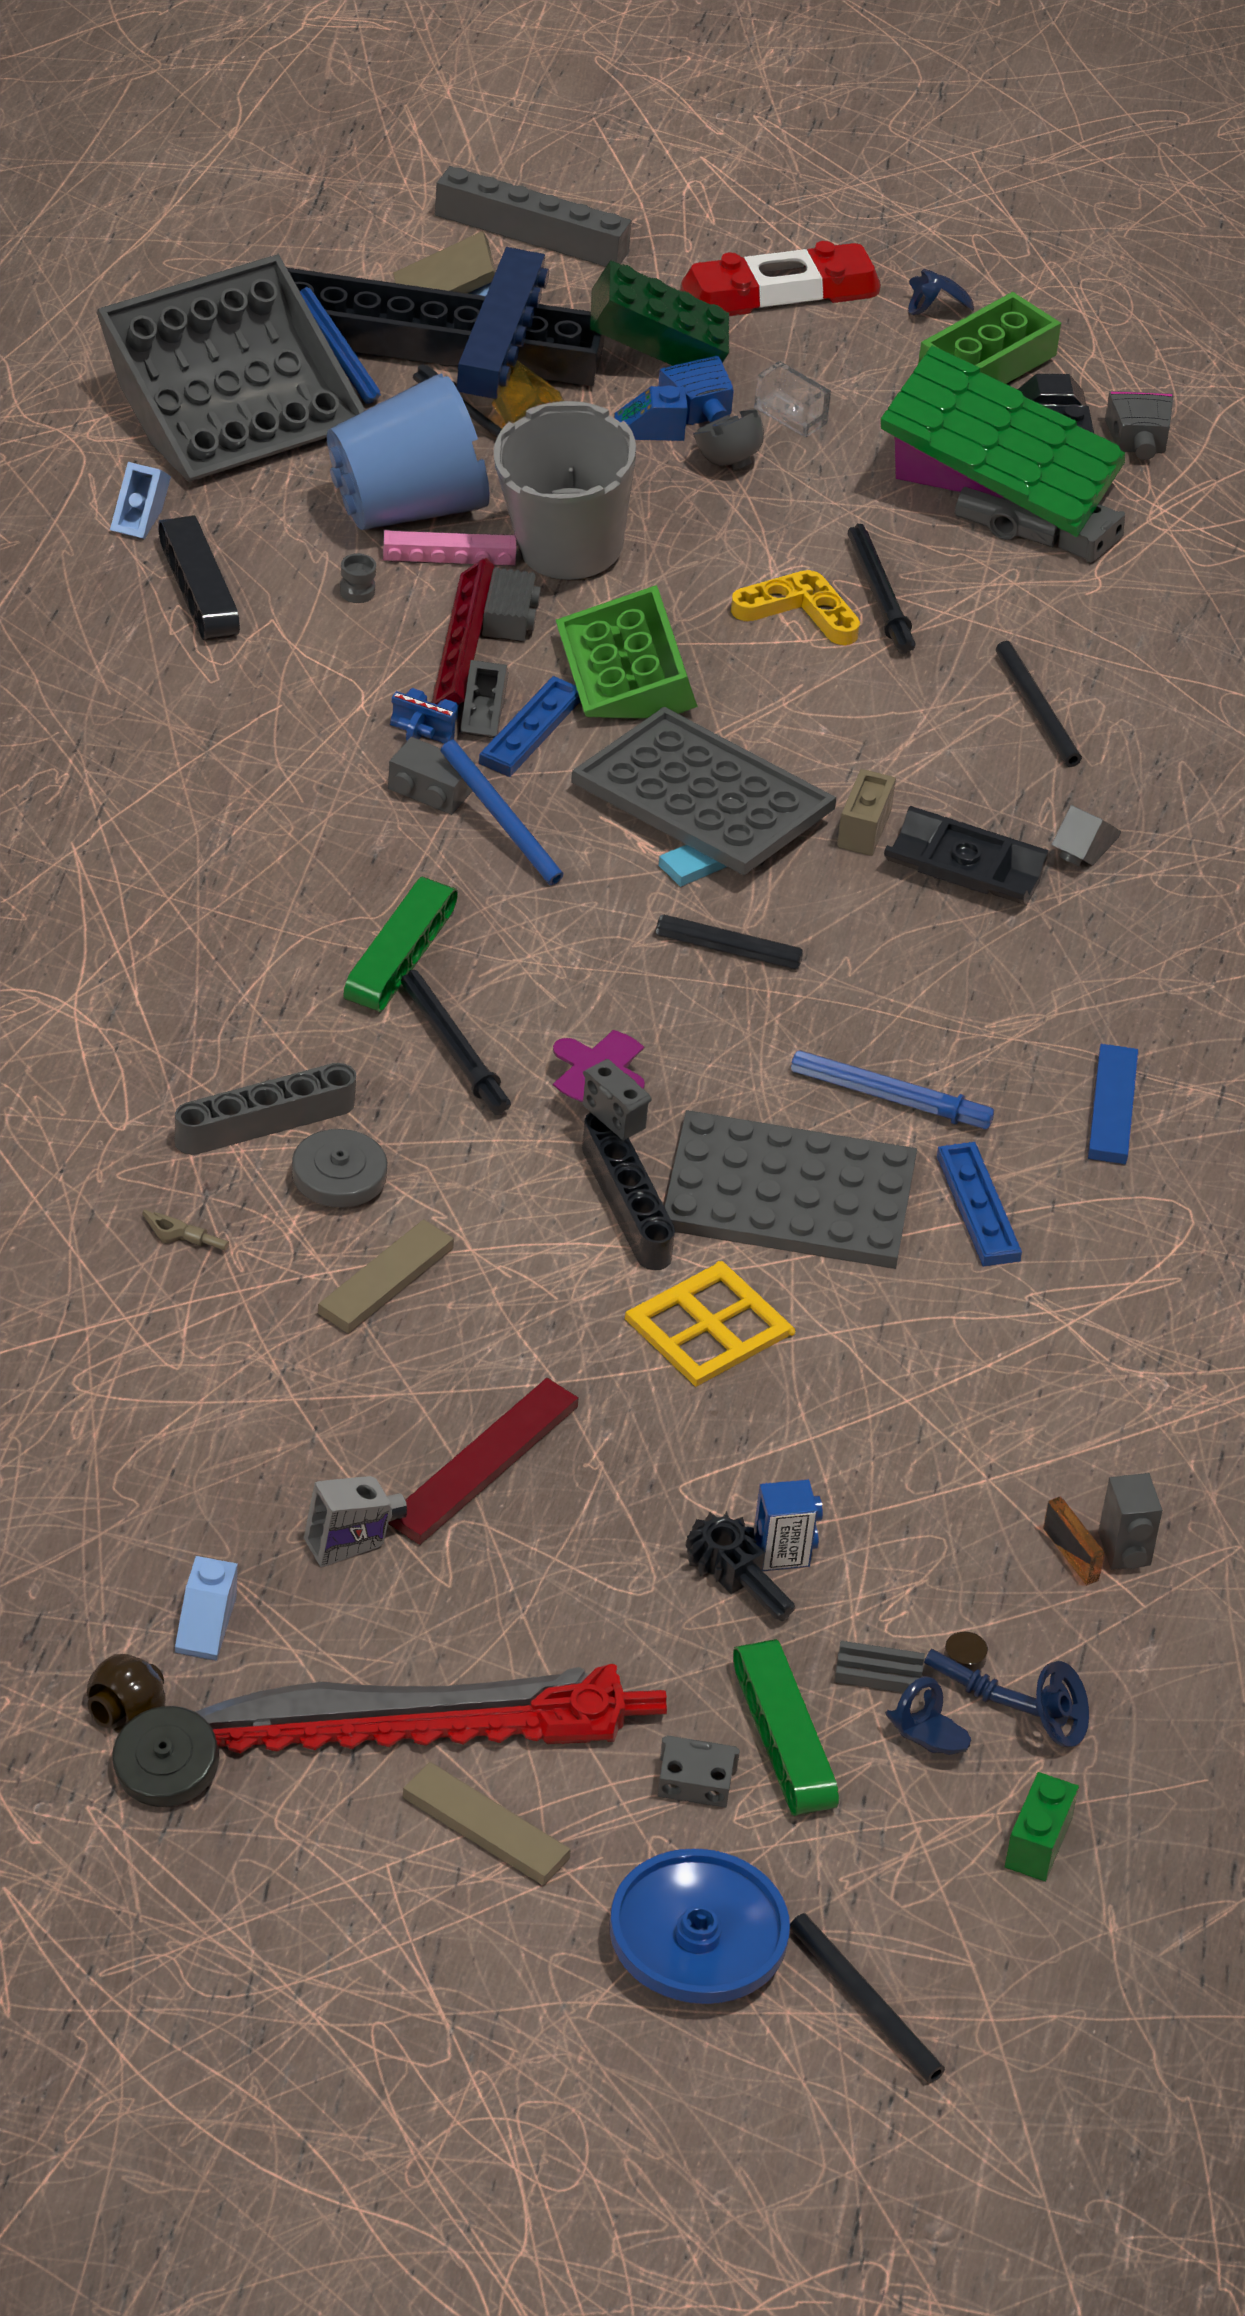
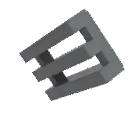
M840 1640L834 1682L904 1693L911 1683L916 1679L922 1678L925 1653Z

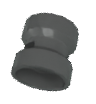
M361 553L347 555L341 562V576L343 578L340 581V595L348 602H368L375 595V581L373 579L376 576V562L372 557Z

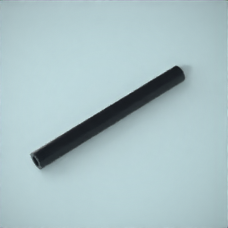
M1010 641L999 643L996 647L997 655L1067 767L1078 765L1082 759L1081 754Z
M806 1913L795 1917L790 1923V1930L928 2083L938 2080L945 2071V2067Z

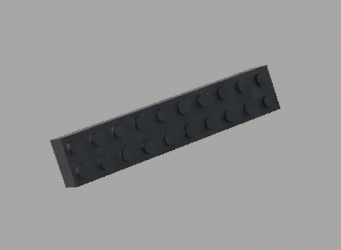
M287 268L299 291L306 287L312 290L354 352L402 358L408 361L436 363L442 366L458 367L486 297ZM539 304L538 308H534L532 325L530 328L526 327L525 342L523 347H519L517 363L515 367H511L510 376L518 375L538 378L544 381L567 382L578 386H594L604 347V335L590 330L591 311Z

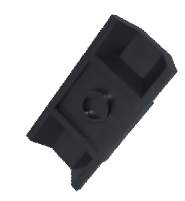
M1035 374L1018 388L1024 397L1077 421V426L1094 433L1084 391L1070 374Z
M910 806L907 810L901 833L892 847L886 846L884 856L888 861L918 870V872L984 894H988L990 891L992 895L1027 906L1040 882L1049 850Z

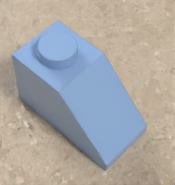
M128 462L110 530L145 539L163 509L171 476L159 469Z
M200 1556L195 1557L185 1589L175 1653L217 1661L237 1596V1563Z

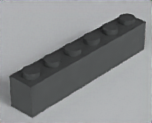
M452 166L447 168L436 184L435 216L605 267L610 260L621 264L629 253L632 220L620 217L615 213L593 209L585 204L573 203L554 195H546L529 190L524 186H516L499 181L494 177L482 176L463 168Z

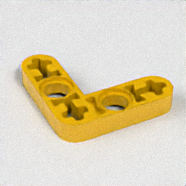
M811 570L799 571L736 590L732 595L731 613L736 619L747 622L755 621L802 607L831 642L838 645H851L855 643L858 639L860 626L858 617L820 573ZM770 594H782L786 597L777 598ZM818 606H830L834 609L826 610Z

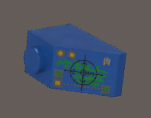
M671 385L663 387L651 386L615 412L614 418L620 423L625 421L628 424L635 440L684 441L688 409L685 387Z

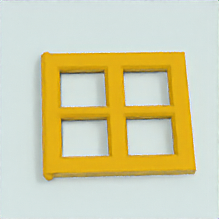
M717 1261L713 1266L625 1312V1320L695 1387L779 1341L795 1335V1328L724 1261ZM722 1281L741 1300L712 1314L693 1295ZM679 1304L698 1323L669 1337L650 1318ZM751 1308L770 1327L742 1342L722 1322ZM708 1331L727 1351L698 1365L679 1346Z

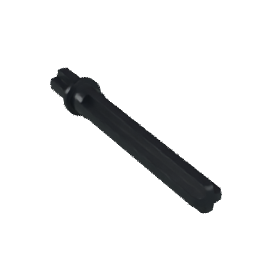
M857 523L855 527L848 529V537L883 617L885 635L893 640L900 654H906L908 651L914 650L916 645L910 632L912 623L901 611L868 531L863 524Z
M410 970L408 974L402 976L401 984L467 1076L468 1081L472 1085L471 1091L476 1098L483 1099L494 1115H502L505 1110L510 1108L511 1101L500 1087V1077L484 1065L417 970Z

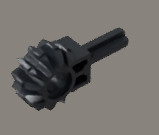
M727 1511L722 1517H716L709 1512L705 1520L696 1519L695 1524L692 1526V1531H690L686 1540L689 1566L698 1567L700 1577L709 1573L713 1574L716 1583L719 1582L730 1594L745 1588L774 1619L780 1621L788 1619L789 1615L795 1610V1605L762 1571L765 1552L756 1544L754 1528L745 1527L743 1517L735 1520L731 1519Z

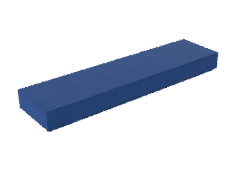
M552 676L479 754V764L511 777L581 702L576 685Z
M1100 1044L1088 1159L1119 1164L1127 1163L1138 1049Z
M976 1142L939 1146L937 1159L982 1266L1020 1262L1022 1250Z

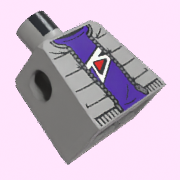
M372 1476L317 1481L314 1483L304 1539L320 1567L328 1566L379 1548L384 1543L388 1522L406 1517V1501L400 1493L386 1496L377 1479Z

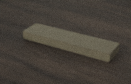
M423 1219L318 1303V1314L349 1334L451 1251L454 1246V1238Z
M429 1762L403 1788L404 1799L543 1886L570 1859L571 1849L432 1762Z

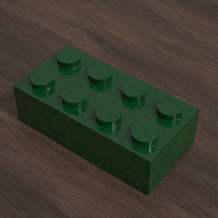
M612 260L609 261L591 289L590 330L672 366L719 356L723 363L729 354V313L718 305H710L695 298L689 292L679 291L657 278H650L635 271L628 265H621Z

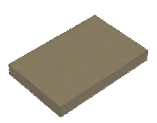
M481 231L395 271L393 275L395 283L469 293L491 283L496 269L488 239L484 232Z

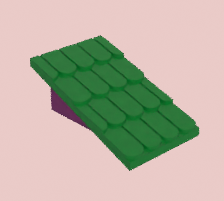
M931 345L926 355H924L903 385L901 391L888 407V410L880 418L881 429L894 436L896 479L961 492L963 487H967L1001 499L1005 497L1075 537H1078L1125 463V452L1121 451L1117 444L1077 426V421L1024 397L1018 389L981 373L980 367Z

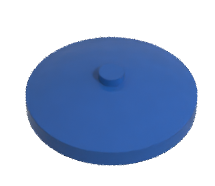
M708 1849L669 1851L647 1859L635 1867L623 1879L614 1895L609 1924L611 1942L615 1953L626 1970L635 1979L663 1996L697 2004L732 2001L762 1987L780 1967L785 1957L790 1932L787 1906L773 1882L748 1862L727 1853Z

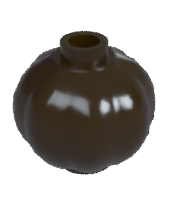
M115 1654L108 1657L93 1671L87 1684V1697L89 1699L87 1706L91 1717L98 1725L108 1728L126 1716V1723L113 1729L120 1733L122 1728L138 1714L152 1708L165 1706L166 1695L163 1689L164 1677L162 1672L154 1664H149L146 1660L129 1654Z

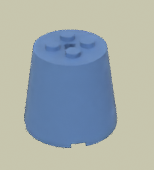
M442 373L375 405L327 431V444L332 468H330L332 481L341 492L348 515L352 516L357 527L361 530L479 510L487 507L490 500L485 462L483 459L477 461L472 441L478 440L472 420L456 386L448 376L443 377Z

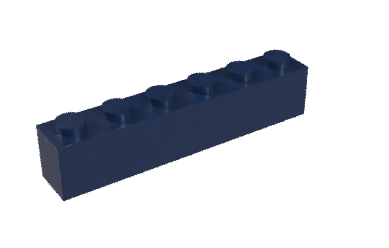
M510 247L505 248L458 364V392L497 399L501 387L508 386L511 367L516 366L519 347H523L525 342L526 327H531L534 308L539 307L542 288L546 289L548 284L549 269L544 268L545 254Z

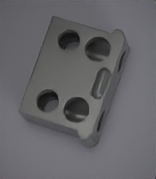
M1098 504L1078 537L1060 529L1059 548L1083 557L1089 563L1094 562L1124 536L1125 512H1118Z
M605 1059L583 1071L585 1077L583 1106L623 1141L646 1129L648 1103L652 1099L634 1079L620 1070L609 1059Z
M668 1735L663 1737L660 1759L663 1762L659 1779L658 1797L727 1808L732 1773H735L738 1769L740 1750L736 1746ZM676 1764L681 1770L674 1772L670 1769V1766ZM719 1771L723 1773L724 1777L720 1779L715 1778L713 1773ZM668 1784H673L677 1787L671 1788L668 1786ZM711 1791L720 1792V1794L715 1795L712 1794Z

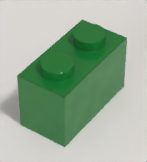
M1037 1772L1010 1835L1004 1868L1046 1882L1073 1819L1079 1785Z

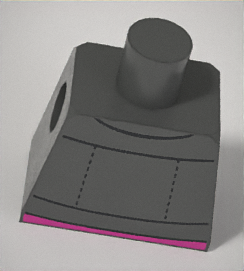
M1109 391L1105 422L1114 443L1120 447L1121 451L1136 452V456L1142 460L1151 459L1156 453L1162 454L1166 451L1173 394Z

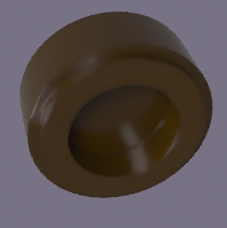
M957 1632L947 1639L944 1655L966 1668L976 1671L984 1667L988 1647L984 1639L975 1633Z

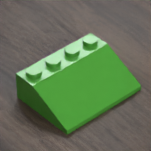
M657 585L556 619L586 717L648 718L663 707L677 714L698 707Z

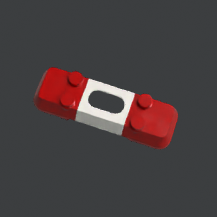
M819 241L816 243L815 248L747 257H740L736 253L728 252L722 255L721 260L694 263L681 282V291L689 292L695 298L710 305L720 306L729 313V316L749 314L753 308L817 301L830 298L832 303L869 299L877 296L881 288L876 269L861 244L834 245L830 241ZM800 267L807 268V271L804 273L769 277L761 273Z

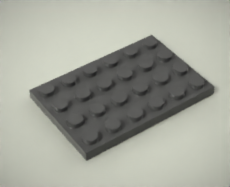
M666 707L661 708L573 769L571 777L573 784L742 875H746L828 815L836 806L835 796Z
M686 1110L665 1209L674 1225L675 1232L896 1269L917 1148Z

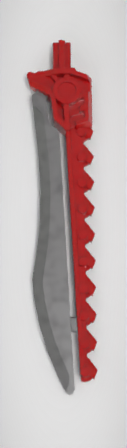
M612 1663L597 1667L590 1674L585 1673V1670L581 1667L567 1669L562 1674L449 1686H375L314 1682L251 1693L195 1712L209 1723L214 1731L218 1746H227L228 1750L242 1753L253 1745L263 1744L266 1746V1749L279 1752L291 1743H301L304 1748L317 1750L327 1742H339L340 1746L353 1749L365 1740H376L378 1745L389 1748L402 1739H413L414 1743L427 1746L440 1737H449L452 1742L463 1745L476 1736H487L488 1740L501 1743L516 1734H523L525 1739L536 1742L543 1739L546 1744L590 1743L591 1741L600 1740L614 1742L619 1729H622L624 1726V1716L667 1714V1695L665 1690L623 1692L620 1676L617 1674V1665Z

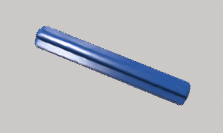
M308 287L302 289L300 293L344 373L366 404L374 402L381 396L379 388L312 290Z

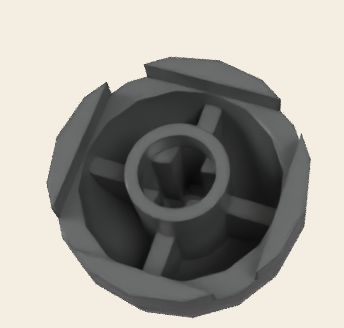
M757 408L739 411L742 418L727 415L699 428L698 432H694V438L702 455L709 462L719 466L731 464L733 470L751 464L750 456L759 451L764 440L763 423Z

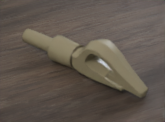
M145 1209L143 1210V1217L163 1243L186 1240L198 1246L207 1244L225 1251L228 1249L229 1241L207 1234V1229L187 1225L181 1220L157 1212L151 1213Z

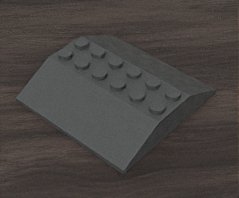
M279 254L101 307L97 310L118 382L150 443L188 482L327 438L328 429L365 411Z

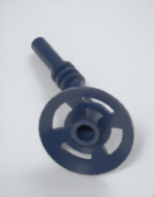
M934 1649L929 1651L924 1660V1664L964 1685L967 1693L974 1691L976 1698L982 1695V1701L985 1703L991 1700L1040 1717L1049 1737L1062 1747L1076 1746L1086 1735L1089 1724L1087 1694L1077 1672L1065 1662H1051L1042 1669L1037 1682L1036 1698L999 1686L997 1679L994 1678L990 1681V1675L985 1674L981 1676V1670L972 1671ZM1051 1674L1050 1685L1045 1686L1043 1689L1046 1678ZM1062 1681H1064V1682L1066 1683L1067 1687L1069 1688V1691H1070L1071 1696H1072L1073 1704H1072V1701H1071L1070 1694H1069L1067 1688H1066V1687L1064 1686V1684L1062 1683ZM1069 1718L1073 1720V1725L1070 1732L1065 1736L1061 1726H1064Z

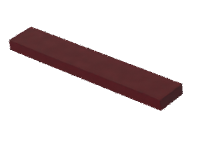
M483 558L460 574L432 699L433 704L438 705L444 699L456 702L457 705L465 701L470 662L475 658L495 566L487 558Z
M545 1378L405 1499L407 1505V1515L405 1518L389 1521L388 1524L421 1545L578 1407L579 1397L551 1379Z

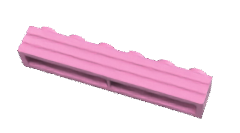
M384 530L383 561L476 564L483 558H487L494 565H515V535Z

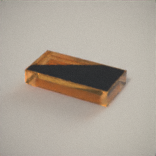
M1061 1496L1049 1500L1043 1525L1044 1531L1086 1586L1099 1581L1105 1552Z

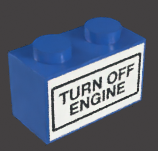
M809 1479L760 1484L754 1533L756 1535V1544L765 1552L762 1571L810 1567L812 1549H817L819 1544L816 1521H822L823 1509L820 1496L813 1495Z

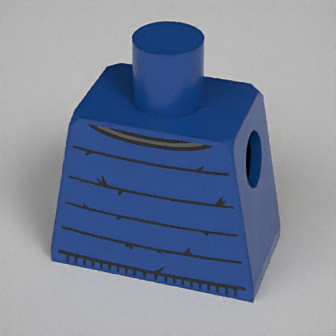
M719 356L660 369L659 387L667 385L685 387L688 407L686 424L694 425L707 421L713 422L731 414L734 393L733 385Z

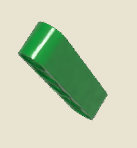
M423 876L420 877L350 972L344 987V999L382 1012L402 985V976L413 970L452 915L458 898L457 888Z
M774 1639L734 1647L733 1664L737 1679L791 1814L798 1816L837 1808L839 1794L834 1774L780 1642Z

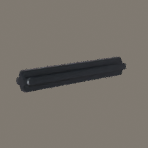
M660 915L656 926V934L660 937L794 970L799 968L803 957V949L800 947L670 915Z

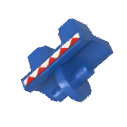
M411 688L406 694L398 691L394 693L391 700L393 712L390 725L406 730L407 741L410 737L420 739L421 736L445 744L449 740L454 739L455 722L458 712L456 702L444 699L436 705L427 702V696L424 692Z

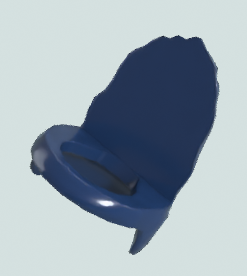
M923 269L921 276H915L909 280V284L914 290L908 307L909 314L919 315L926 311L940 290L963 306L974 311V304L969 294L960 285L946 276ZM924 295L925 301L923 302L922 306L917 309V306Z
M925 1676L916 1679L902 1694L896 1710H887L885 1712L887 1718L904 1738L915 1742L931 1753L953 1755L967 1752L968 1747H970L971 1737L968 1731L954 1723L952 1719L941 1714L944 1698L939 1683L932 1677ZM930 1687L931 1690L928 1689L924 1692V1708L921 1711L910 1713L912 1701L917 1693L924 1688Z

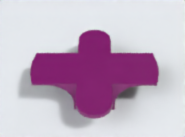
M612 1030L592 1049L575 1039L561 1038L554 1043L553 1053L559 1059L572 1065V1067L557 1079L553 1086L566 1096L583 1102L585 1085L583 1071L605 1059H609L644 1089V1079L627 1069L632 1060L644 1049V1046L634 1038L616 1030Z

